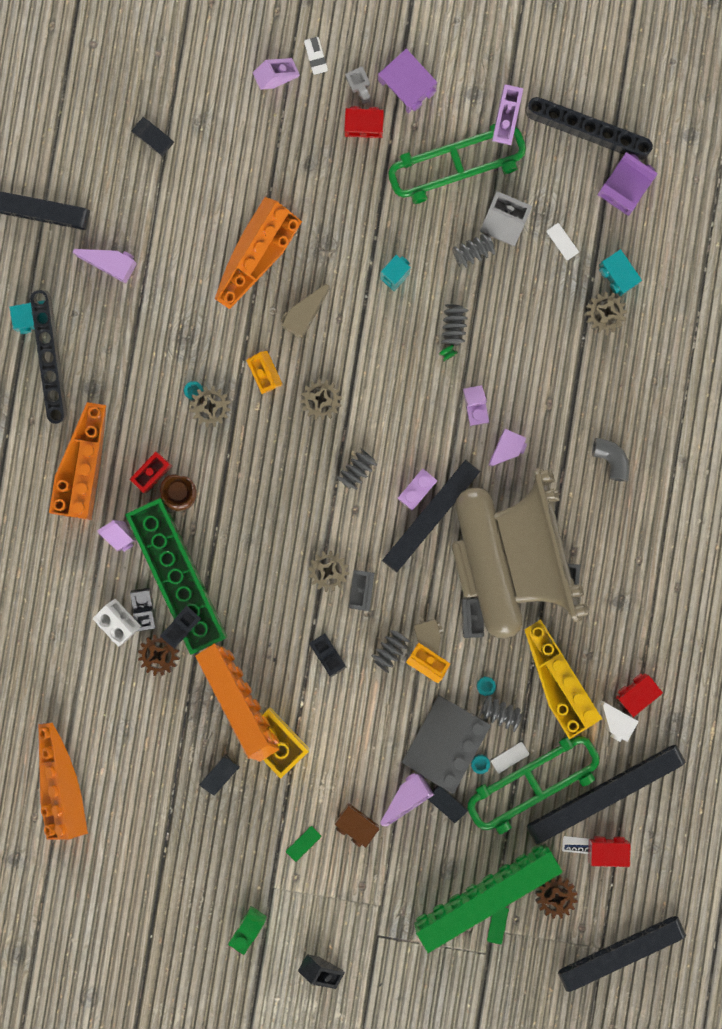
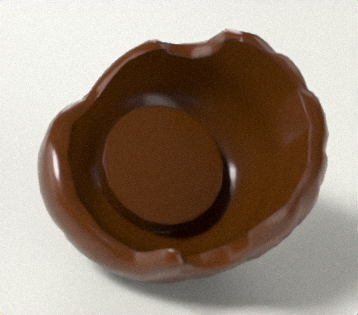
M173 474L167 476L162 481L160 495L167 507L175 511H184L195 503L197 489L189 477Z

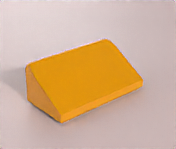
M261 351L246 360L261 394L283 385L268 351Z
M419 642L406 661L407 664L436 683L443 679L451 665Z

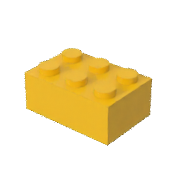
M269 707L262 714V717L265 716L269 721L270 726L268 728L278 738L279 743L277 745L280 750L263 761L281 779L309 752L310 748Z

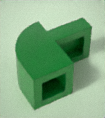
M250 906L228 945L245 955L262 929L267 916Z

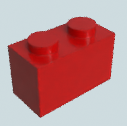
M351 106L350 108H345V137L383 138L384 110H380L378 107L361 109L358 106Z
M156 451L129 480L143 493L147 494L173 465Z
M646 673L637 675L632 680L633 683L628 687H622L617 692L619 695L615 697L632 717H635L663 694L653 679Z
M594 836V839H589L588 862L591 866L630 867L631 844L628 840H625V837L615 836L613 839H606L604 836Z

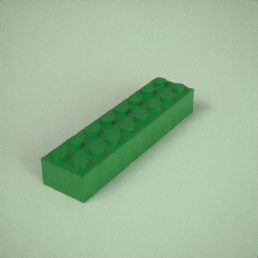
M159 498L125 514L173 619L186 606L201 618L197 625L183 639L190 655L228 638L170 511L163 500Z
M546 843L543 845L538 844L532 848V852L529 854H522L515 859L514 863L510 865L505 864L500 867L499 872L494 875L488 874L485 876L481 883L477 885L472 884L461 895H453L446 904L435 906L433 912L428 915H420L416 922H414L416 935L429 954L563 873Z

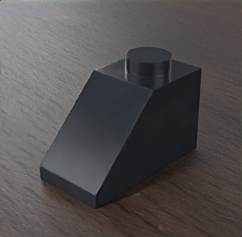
M309 954L306 955L298 969V972L311 985L332 989L337 988L345 974L342 969L323 958Z

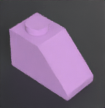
M292 58L265 60L252 72L260 90L276 88L300 76Z
M504 429L488 465L492 467L519 456L520 453L523 454L527 447L525 443L526 438Z

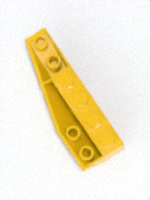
M541 619L525 628L524 631L548 706L567 737L571 739L602 720V717Z

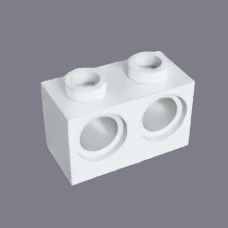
M116 599L106 604L93 618L97 625L118 647L125 643L141 627Z

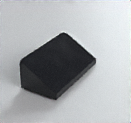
M225 754L199 785L215 796L240 766Z
M436 785L432 790L434 795L428 800L452 822L456 823L468 812V809L446 789Z

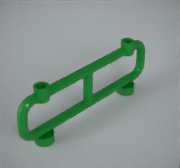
M495 124L489 127L490 131L412 157L410 153H404L400 156V161L395 162L389 168L388 177L391 187L399 197H411L413 204H420L428 199L426 191L499 167L502 168L504 175L513 173L518 169L516 162L522 159L526 152V144L522 133L515 127L513 135L519 148L516 154L465 171L457 150L493 138ZM450 152L457 171L456 174L408 190L400 188L396 178V171L398 169L409 168L416 163Z
M577 736L572 739L564 737L559 741L560 746L488 787L486 784L475 789L477 793L467 803L469 815L475 825L482 830L495 828L497 833L501 835L512 828L508 821L509 819L577 780L582 787L594 782L595 778L592 772L598 767L600 757L593 743L584 736ZM577 744L585 745L592 757L591 764L542 791L531 771L563 752L569 751ZM525 775L536 795L488 823L483 822L475 810V804Z

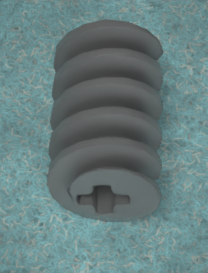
M488 233L487 236L481 234L480 240L477 237L473 238V243L470 240L466 241V246L463 243L459 244V249L456 246L452 248L458 266L460 267V264H463L466 268L468 267L467 261L475 264L474 258L482 261V254L486 258H489V251L493 255L496 254L493 241Z
M445 304V307L449 309L445 310L444 314L449 317L443 318V321L447 324L443 325L442 328L447 332L442 333L441 336L446 340H442L441 344L457 346L465 342L460 336L466 335V332L462 331L461 328L467 327L462 321L468 319L463 313L469 312V310L460 305Z
M361 449L363 454L358 452L355 454L358 460L351 459L353 466L346 465L348 472L341 471L343 478L336 477L349 489L357 490L358 487L355 483L362 484L363 482L360 477L367 478L368 476L365 471L372 472L373 470L370 465L377 466L375 459L363 449Z
M390 630L393 637H385L388 643H380L383 650L376 649L379 655H371L374 663L387 673H389L387 666L391 668L394 666L391 660L398 661L396 654L403 655L400 648L407 649L408 647L405 642L412 643L401 633Z
M487 696L480 711V715L484 714L485 721L489 716L491 717V723L498 719V726L505 722V729L512 725L513 732L517 730L523 712L520 714V708L518 707L513 711V705L511 704L506 708V702L504 701L500 705L498 699H494L492 702L491 696Z

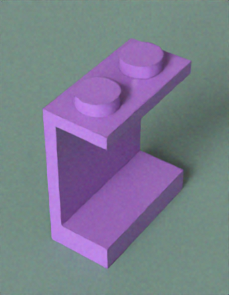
M407 48L378 74V81L382 86L387 84L406 105V112L408 114L412 110L416 111L419 109L422 101L426 97L428 99L431 98L437 91V81Z
M626 152L598 193V196L629 216L658 173L655 172L652 166L640 162L636 155Z

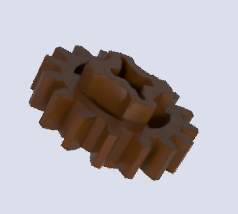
M157 634L153 635V640L147 637V644L141 643L140 645L143 649L138 650V653L142 654L138 661L144 662L141 668L146 666V673L152 670L153 676H156L158 672H160L161 676H164L165 670L169 673L172 672L171 666L177 667L174 661L180 659L179 656H176L180 649H173L161 637L158 638ZM156 642H162L166 644V646L161 647L158 644H156ZM148 648H149V650H150V657H149V658H147V650H148ZM166 650L161 658L152 660L157 652ZM171 651V660L169 662L167 658L168 653ZM157 663V664H160V666H162V667H161V668L154 667V666H152L151 664Z
M558 875L557 879L553 878L544 885L539 886L540 891H535V894L539 897L535 901L537 904H540L538 908L540 911L544 910L545 916L551 913L552 919H555L556 915L563 919V913L569 916L568 910H575L572 904L578 903V900L573 896L578 895L576 890H573L575 887L573 883L568 884V878L562 881V877ZM558 885L565 887L567 890L560 889ZM555 894L559 895L558 900H554ZM546 904L553 905L555 909L548 907Z

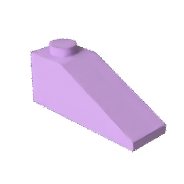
M504 85L492 141L507 145L512 144L523 88Z
M73 250V253L78 258L125 284L137 265L133 260L134 256L125 251L122 254L119 251Z
M113 520L97 530L117 551L123 550L125 552L134 546L132 543L136 541L124 521Z
M414 773L405 779L406 782L400 786L380 822L382 826H389L434 795L424 776Z

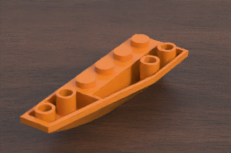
M264 197L230 257L220 281L215 300L231 309L283 254L302 221L278 201Z
M86 403L55 474L49 509L50 514L92 520L103 447L106 405Z
M38 724L40 802L47 840H69L88 834L82 795L70 756L54 724Z

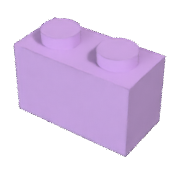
M422 468L397 499L412 511L437 480Z

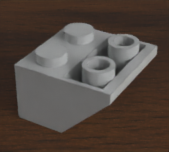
M497 191L480 232L486 235L488 233L489 236L515 247L532 206Z

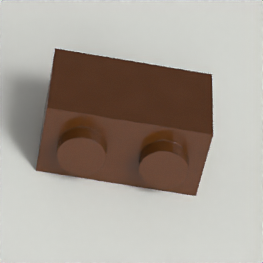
M350 803L346 805L335 820L336 830L342 835L348 834L352 837L351 841L359 847L362 845L366 848L380 829L376 822Z

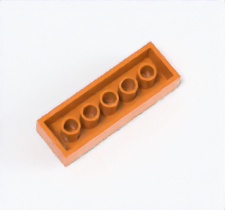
M214 643L195 655L247 757L260 762L280 750L277 745L279 740L274 733L270 732L268 728L270 723L265 716L262 717L259 711L261 706L256 699L253 700L250 694L252 689L247 682L244 683L242 679L244 676L243 672L238 666H235L233 662L235 658L232 652Z

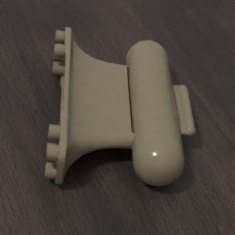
M535 469L534 485L529 494L519 503L496 513L490 493L478 487L463 491L456 500V512L463 540L454 542L452 550L463 594L467 598L478 596L485 627L488 633L499 639L510 638L520 631L523 618L519 603L544 601L557 604L568 611L574 622L582 621V616L589 615L587 604H579L578 597L584 596L583 587L581 584L574 585V581L571 578L554 512L553 502L560 501L557 489L549 488V483L555 482L553 472L549 471V469Z

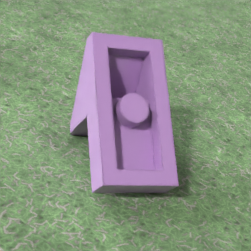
M482 385L464 388L463 393L469 425L475 426L489 423L486 408L487 400Z

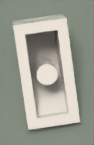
M601 700L600 707L607 730L612 733L610 737L619 742L622 739L628 742L639 721Z

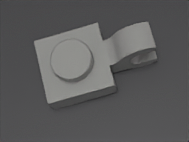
M363 66L346 73L345 77L352 93L359 92L363 105L369 103L370 95L366 88L370 86V82Z

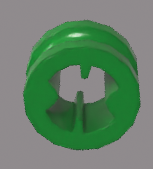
M451 345L442 350L439 355L443 356L442 360L445 362L458 352L454 350V345Z

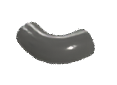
M595 438L592 456L604 458L609 462L610 480L627 482L630 471L629 460L625 451L614 442Z

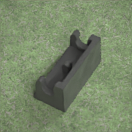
M359 570L353 571L349 601L350 609L370 611L375 573Z
M478 598L461 599L463 637H483L484 621Z

